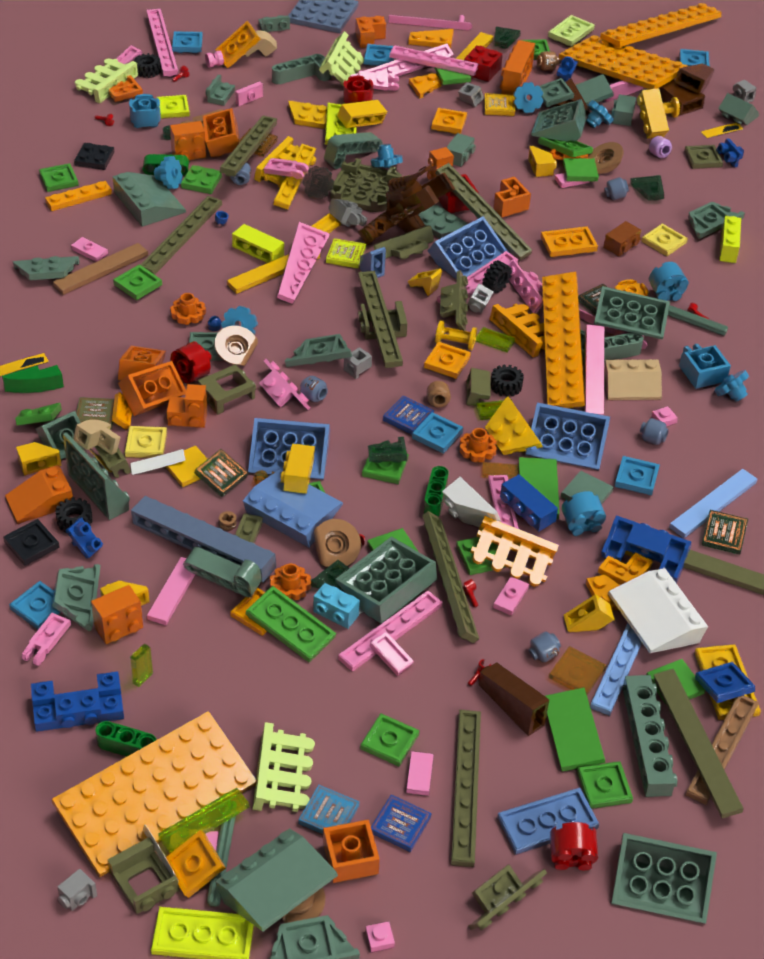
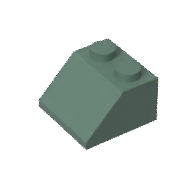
M729 93L726 94L718 108L723 117L727 119L731 117L739 125L742 123L748 125L760 115L752 104Z
M73 411L36 428V431L43 445L58 449L60 458L63 459L66 457L63 434L67 432L73 438L76 425L81 422L76 412Z

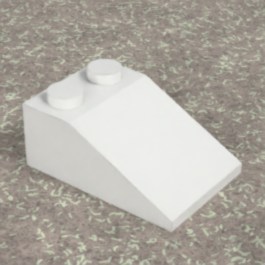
M461 477L442 491L445 496L444 502L449 507L448 511L453 518L456 519L458 517L463 523L480 527L484 516L501 522L498 512Z

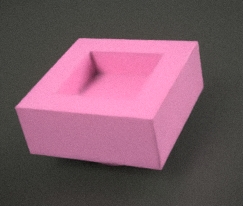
M668 406L652 412V418L665 422L667 426L677 423L678 417Z
M389 922L366 926L365 932L371 952L394 948L395 942Z

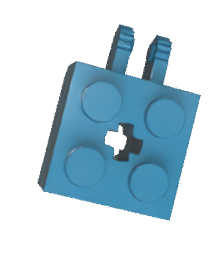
M698 343L693 345V350L689 346H684L679 367L695 389L724 382L723 379L729 375L731 367L716 345L702 348Z

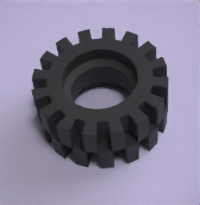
M147 53V55L142 54V56L138 55V57H135L134 62L137 63L139 77L143 76V78H146L148 76V78H151V76L155 77V75L158 76L161 73V61L157 55L154 56V54L150 55V53Z
M499 260L489 265L490 268L486 269L487 273H484L485 277L482 279L484 281L482 285L494 291L493 293L495 294L503 291V287H506V283H509L508 279L512 276L510 275L512 268Z
M506 364L502 365V367L499 365L491 373V389L496 394L499 392L500 396L505 394V397H508L509 394L511 397L514 394H519V391L521 392L524 374L521 373L520 369L517 370L516 366L512 368V365L506 367Z
M72 497V500L69 501L67 498L65 503L61 501L59 503L60 506L57 505L55 513L60 530L63 529L67 533L65 530L81 517L91 526L93 522L92 509L85 499L83 501L82 498L75 500V497ZM71 514H80L78 517H68Z

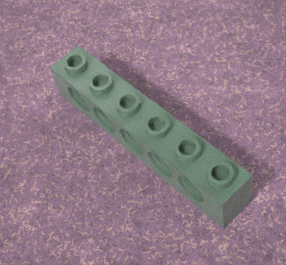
M651 675L625 676L622 690L645 797L672 796L674 787H677V775L672 771L673 757L668 754L669 740L667 736H664V719H660L661 706L655 697L657 693L656 684H652Z

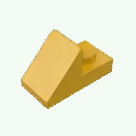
M440 268L417 273L408 283L410 287L423 286L427 296H430L439 287L442 270Z

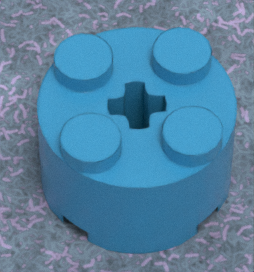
M150 94L137 95L134 100L131 98L129 101L130 120L134 127H157L161 120L160 100L153 98V95Z
M662 263L663 266L654 268L650 273V285L658 299L678 301L686 291L689 281L677 263Z
M590 491L574 494L572 500L569 502L566 500L562 504V512L569 530L574 536L581 535L585 531L598 532L602 529V524L606 520V514L597 494L595 496Z

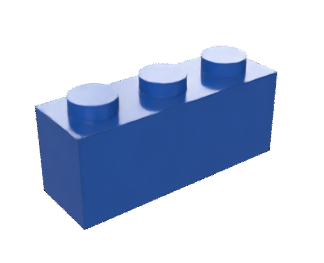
M520 474L501 485L500 498L502 501L514 509L518 515L523 517L538 532L556 522L558 508Z

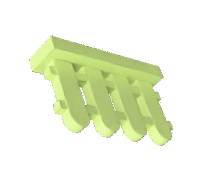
M345 31L335 39L319 68L322 73L328 70L329 74L334 75L341 82L342 86L344 81H347L350 75L356 74L361 69L360 65L364 63L361 53L357 52L350 45L349 41H346L348 34Z
M105 59V66H95V73H85V80L77 79L75 86L77 90L82 89L87 91L89 95L94 94L95 102L101 103L110 96V88L116 86L120 81L124 83L129 75L133 78L138 76L136 62L131 61L128 64L118 62L117 59Z
M265 722L261 735L256 776L257 783L255 785L252 810L262 811L263 804L267 803L269 808H275V805L291 807L292 811L298 812V809H305L310 801L306 794L300 793V789L307 790L311 785V778L303 775L302 771H309L312 768L313 760L309 756H304V752H312L315 742L313 739L307 738L306 734L300 733V736L283 734L284 730L278 729V732H273L274 724ZM271 747H276V750H271ZM282 748L298 751V755L281 751ZM280 767L296 769V773L279 771ZM267 784H270L271 788H266ZM277 787L294 788V792L277 790Z

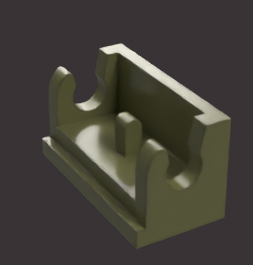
M471 368L466 379V405L485 406V402L478 401V399H490V371Z
M98 445L95 446V449L116 478H119L118 471L120 469H123L126 474L131 473L127 460L119 448L117 453L111 455Z

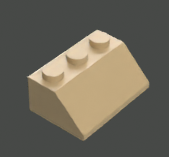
M605 360L604 385L607 399L661 400L662 373L659 360Z

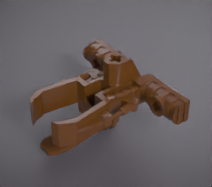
M430 164L419 169L415 174L389 180V189L386 192V211L358 231L365 244L369 245L396 224L406 233L424 227L425 224L418 214L438 203L439 197L455 189L446 173L444 172L420 185L417 178L432 168Z

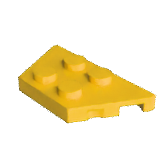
M288 101V107L291 110L294 124L326 128L327 107L325 105Z
M509 396L506 397L485 426L488 433L496 439V445L502 454L526 451V448L534 446L537 449L543 447Z

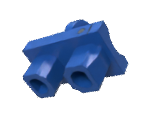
M569 56L564 57L557 71V76H560L565 82L569 80L575 71L578 61H574Z
M727 138L724 143H719L716 149L719 154L724 155V160L730 162L733 167H738V162L744 155L742 147H737L731 139Z
M82 517L78 518L73 525L65 530L72 539V545H77L86 559L90 558L103 545L100 538H96L91 531L89 523L85 522Z

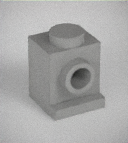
M742 80L733 86V96L749 103L754 101L757 88L748 81Z
M469 82L458 91L461 101L472 104L473 107H476L484 99L481 87Z
M478 284L467 305L470 306L473 312L482 313L494 291Z
M360 347L351 352L352 357L344 358V371L355 379L359 377V374L372 367V356Z
M81 869L77 870L58 886V901L65 909L70 908L72 911L77 906H82L90 896L92 898L97 896L95 882Z

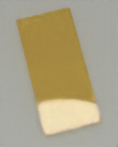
M483 462L482 477L507 475L508 479H511L518 475V465Z

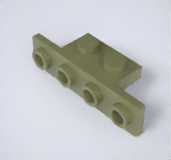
M428 225L374 244V250L385 247V258L395 256L399 259H406L411 254H420L423 250L429 248L428 243L434 241L432 228Z
M457 271V283L441 288L440 315L442 318L456 315L457 326L460 330L466 331V325L468 324L466 312L468 311L466 303L468 298V279L461 271Z
M506 865L471 892L485 913L471 923L469 928L471 930L476 928L483 930L489 926L494 915H502L509 909V903L512 901L516 903L526 896L524 891L529 887L534 889L543 882L541 878L547 874L546 870L543 869L535 872L523 883L510 865Z

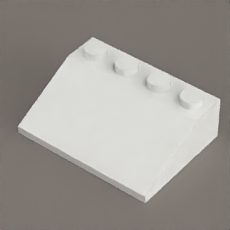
M665 568L648 571L608 592L612 601L649 653L699 644L708 628L705 621Z

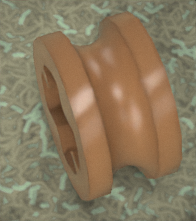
M231 511L221 513L219 515L220 528L225 531L235 529L237 525L236 514Z

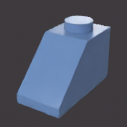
M382 247L360 256V270L362 272L375 271L377 278L384 276L386 248Z

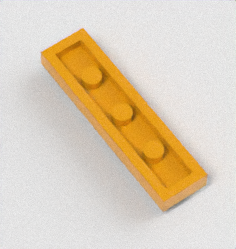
M105 180L59 194H53L45 197V201L50 210L55 211L112 195V189Z

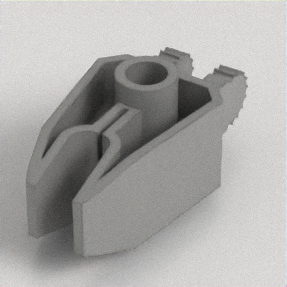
M331 199L329 205L330 214L338 219L341 224L348 227L350 225H366L367 218L361 214L362 209L356 203L348 200Z

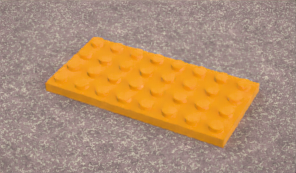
M592 35L559 54V60L569 56L574 61H578L577 66L647 89L660 88L676 78L679 68L688 67V65H684L682 62H675L669 58L659 57L657 54L646 53V51L634 49L632 46L618 47L600 39L597 35Z
M208 711L52 798V803L100 878L109 872L108 859L148 838L143 831L144 824L156 842L159 843L171 836L172 830L183 829L254 787L257 780Z

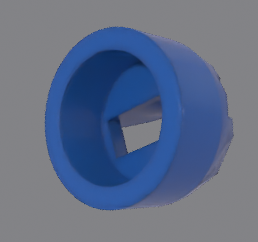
M217 211L215 222L218 225H224L228 221L229 215L224 211Z
M211 316L208 320V329L211 331L220 330L222 328L221 319L217 316Z

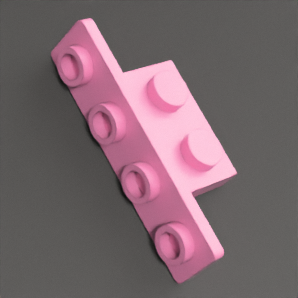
M512 261L509 265L512 268V273L510 274L512 276L508 280L532 313L536 314L543 305V284L539 281L537 274L523 271L516 261Z
M265 359L264 362L272 371L259 382L264 390L280 407L295 396L309 410L311 407L307 404L309 400L302 392L300 394L297 393L299 390L293 382L290 384L287 382L289 380L288 376L283 371L281 373L278 372L280 368L274 361L270 363Z

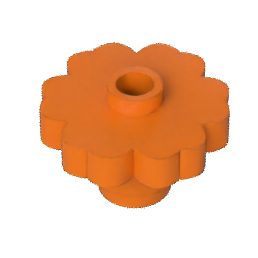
M183 293L179 299L173 302V306L170 307V314L172 319H177L179 324L188 325L191 322L196 324L202 321L203 315L206 314L205 303L199 302V299L195 298L192 293Z
M475 428L471 434L465 433L460 438L459 452L464 458H470L472 462L482 463L485 459L491 460L496 455L497 441L492 435H488L485 429Z
M288 563L275 569V575L270 577V588L274 586L290 599L292 598L297 601L305 597L306 591L311 589V576L305 573L303 567Z

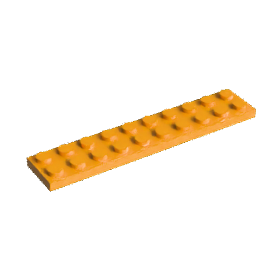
M699 3L686 9H679L665 15L661 14L654 18L650 17L647 20L629 23L616 29H608L600 33V39L622 47L720 18L722 12L714 7L706 6L705 3Z
M575 271L542 277L547 402L548 405L563 408L585 406L577 273Z

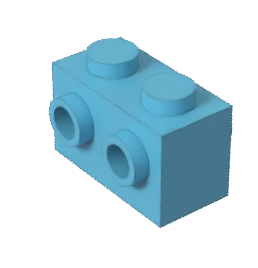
M324 583L314 595L313 612L349 629L359 616L360 600L353 595L339 590L337 587Z

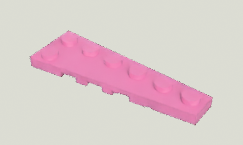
M301 222L298 223L277 294L278 299L293 304L330 235L329 233Z

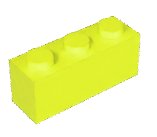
M725 216L721 232L719 261L736 263L740 248L741 218Z
M243 224L232 233V247L266 263L284 256L283 241L246 224Z

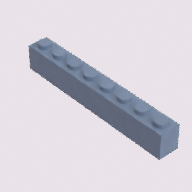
M144 496L131 509L134 525L191 551L194 547H199L240 566L244 560L254 562L260 568L262 583L276 569V557L272 551L241 539L237 535L223 531L221 528L214 527L203 520L196 519L187 513L178 511L171 506L160 503L156 499Z

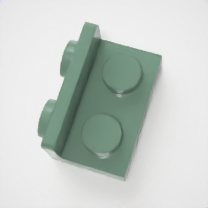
M289 15L264 17L258 19V24L261 31L265 32L289 30L290 17Z
M218 74L206 89L207 101L225 106L235 92V85L221 82V75Z

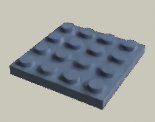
M299 0L289 14L290 23L341 33L358 8L359 1Z

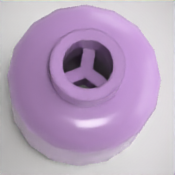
M662 136L654 137L649 144L651 154L659 158L667 157L672 149L671 142Z

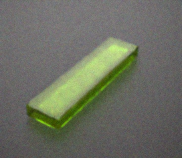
M236 787L158 833V837L171 854L199 830L206 834L250 807L249 802Z

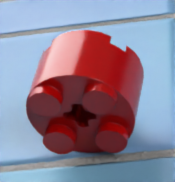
M356 75L350 76L347 81H344L343 101L346 104L373 100V81L371 79L368 81L365 79V76Z
M196 341L176 349L170 355V361L173 362L183 383L194 382L210 373V360L212 356L208 350H205Z
M568 822L563 823L562 828L556 830V826L550 830L551 860L557 870H566L569 867H578L582 871L592 869V864L598 860L597 835L594 827L591 830L589 829V824Z

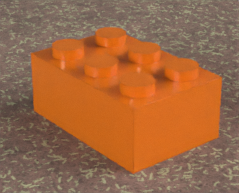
M230 108L202 116L205 140L210 156H221L222 154L233 152L240 143L238 125L233 109Z

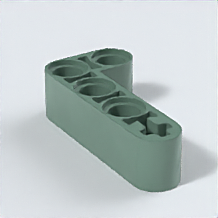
M314 54L272 66V82L275 84H283L313 75L321 81H328L331 79V74H329L328 70L324 73L319 70L325 59L321 54Z
M371 132L334 135L328 141L324 160L333 168L339 169L345 161L346 155L377 152L379 145H382L383 142Z
M580 330V331H581V347H582V364L585 365V336H586V332L583 331V330ZM627 333L605 337L604 362L605 360H616L639 355L642 349L643 336L636 333Z
M194 547L183 563L188 571L245 597H252L262 581L260 568L254 562L244 560L240 566L199 547Z

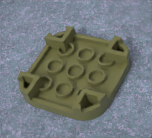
M355 158V162L346 163L344 161L341 164V171L335 181L330 183L331 199L354 202L362 210L383 212L387 208L386 192L389 189L388 181L393 178L402 177V174L397 172V168L391 166L389 170L363 165L361 164V159Z

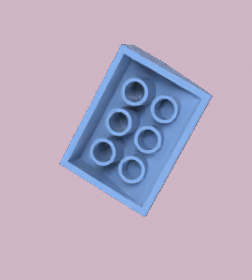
M484 216L435 241L428 249V253L435 263L456 280L457 271H461L464 276L468 277L505 251L508 252Z
M537 403L531 429L543 447L538 449L536 446L527 448L526 456L557 459V462L599 470L610 417Z
M254 418L248 473L272 475L279 469L283 470L287 451L291 450L292 444L315 446L314 463L310 479L324 480L329 450L330 424Z
M279 469L254 486L245 497L243 504L246 513L263 517V523L310 548L314 542V529L324 521L332 519L342 507L343 502L311 485L308 486L307 494L283 491L284 483H281V473L283 470Z

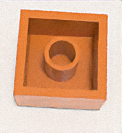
M201 121L170 125L173 155H185L189 160L206 158L205 130Z
M126 585L91 601L94 627L105 644L117 641L121 637L143 628L141 601L130 585Z
M369 819L323 828V845L327 861L338 874L332 880L333 883L379 874L380 858Z

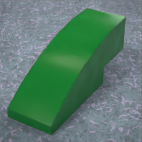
M58 365L39 370L38 366H34L2 376L5 392L34 393L64 387L62 373Z

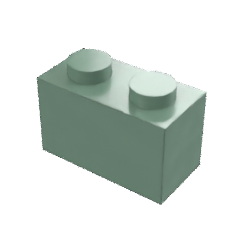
M619 94L618 100L614 101L611 116L614 117L613 123L631 126L637 97Z
M460 133L456 134L447 146L454 155L453 165L461 167L464 162L468 161L469 156L474 153L476 145H474L475 138Z

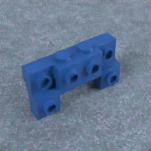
M616 515L601 551V556L607 558L609 555L621 562L626 551L636 552L646 558L660 562L659 569L665 568L677 584L684 568V562L691 549V541L671 535L665 530L651 528L648 524H640Z
M119 672L97 674L98 688L60 694L54 693L53 681L32 683L31 694L36 732L124 719Z

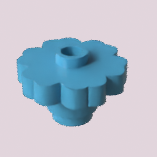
M525 82L522 84V87H517L513 93V96L516 98L513 103L518 110L522 109L524 113H533L543 103L541 98L543 91L540 86L534 87L533 82ZM527 95L530 96V100L526 99Z
M591 100L587 105L592 111L587 116V123L593 128L599 126L602 122L610 125L614 119L608 113V110L603 105H599L596 101Z
M391 144L379 145L377 150L378 157L371 159V166L389 168L392 165L402 163L403 157L399 154L394 155Z
M174 156L164 157V161H161L160 166L154 170L155 179L163 182L164 186L167 185L168 189H177L182 182V167L179 160H176Z
M238 306L236 309L230 308L228 312L224 313L225 320L221 323L222 328L239 326L240 321L241 327L250 330L255 335L256 331L254 328L258 326L257 317L251 314L249 308Z
M742 370L734 375L731 374L723 379L724 382L717 386L714 391L718 396L728 393L730 398L737 402L748 395L743 381L748 379L749 375L746 370Z

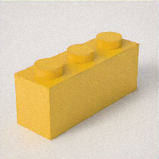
M642 90L637 97V104L641 110L640 117L643 119L644 133H646L647 139L656 136L664 137L669 131L660 90Z
M379 100L342 104L337 117L345 128L382 124L387 111Z
M292 444L291 450L287 451L286 461H284L281 473V483H284L283 491L307 494L314 463L315 446Z

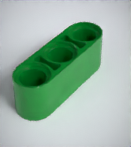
M148 154L144 157L142 170L147 175H154L155 168L160 166L161 161H164V157L174 156L182 165L181 173L182 176H185L189 170V158L185 155Z
M436 466L431 471L424 501V514L427 511L438 517L441 514L445 498L442 491L447 488L449 474L448 469L443 466Z
M110 721L100 722L95 729L99 748L126 757L156 741V737L151 733Z

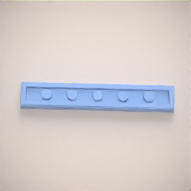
M741 469L672 521L669 528L682 538L687 537L708 521L709 518H712L715 512L721 511L755 485L757 478L746 470Z
M629 623L622 634L590 705L591 709L609 716L621 693L625 676H628L642 645L641 640Z

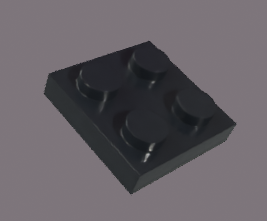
M84 143L74 160L75 166L105 170L115 152L114 147Z
M39 519L3 536L4 543L24 566L60 548L59 542Z

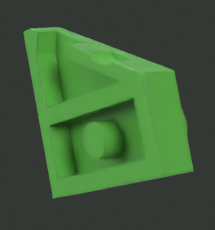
M61 403L32 410H22L15 418L16 424L24 425L52 421L62 410Z

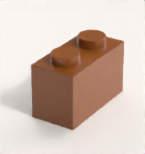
M625 221L605 235L603 248L620 256L640 242L641 229Z

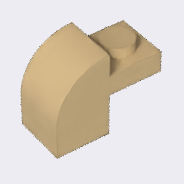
M256 31L261 40L248 50L245 55L248 57L259 49L266 57L277 49L276 40L268 32Z
M86 420L76 425L73 439L86 450L98 445L113 455L117 453L121 437L110 430L111 424L107 422Z

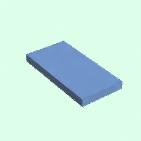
M580 788L502 811L497 815L515 855L550 844V830L555 826L556 830L562 828L563 823L582 822L589 824V829L591 830L593 827L595 829L599 828V822Z

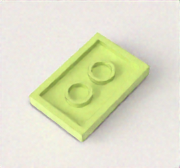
M570 15L548 32V37L572 47L593 31L595 24Z

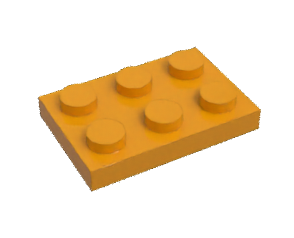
M246 21L219 45L215 51L222 52L224 65L229 68L261 39L252 25Z
M588 226L541 232L540 237L550 257L596 252L598 250V245Z

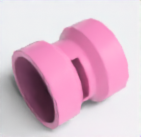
M221 51L205 54L208 68L224 64Z

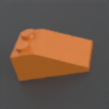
M130 346L119 360L118 380L121 381L129 374L163 364L166 351Z
M172 361L129 374L118 383L133 416L169 403L170 397L186 395V389Z
M59 465L40 470L5 495L17 524L55 513L57 505L60 506L59 503L61 501L65 503V499L68 498L71 501L73 497L72 489Z

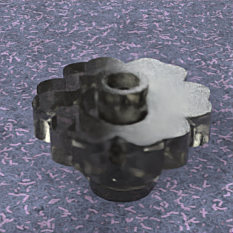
M314 166L309 168L308 174H305L302 184L306 186L304 192L312 198L322 199L327 197L328 191L333 190L334 180L331 179L332 173L325 167Z

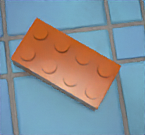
M518 40L517 44L513 46L509 59L506 60L505 68H502L501 94L513 95L516 88L522 87V84L527 81L533 67L535 43Z

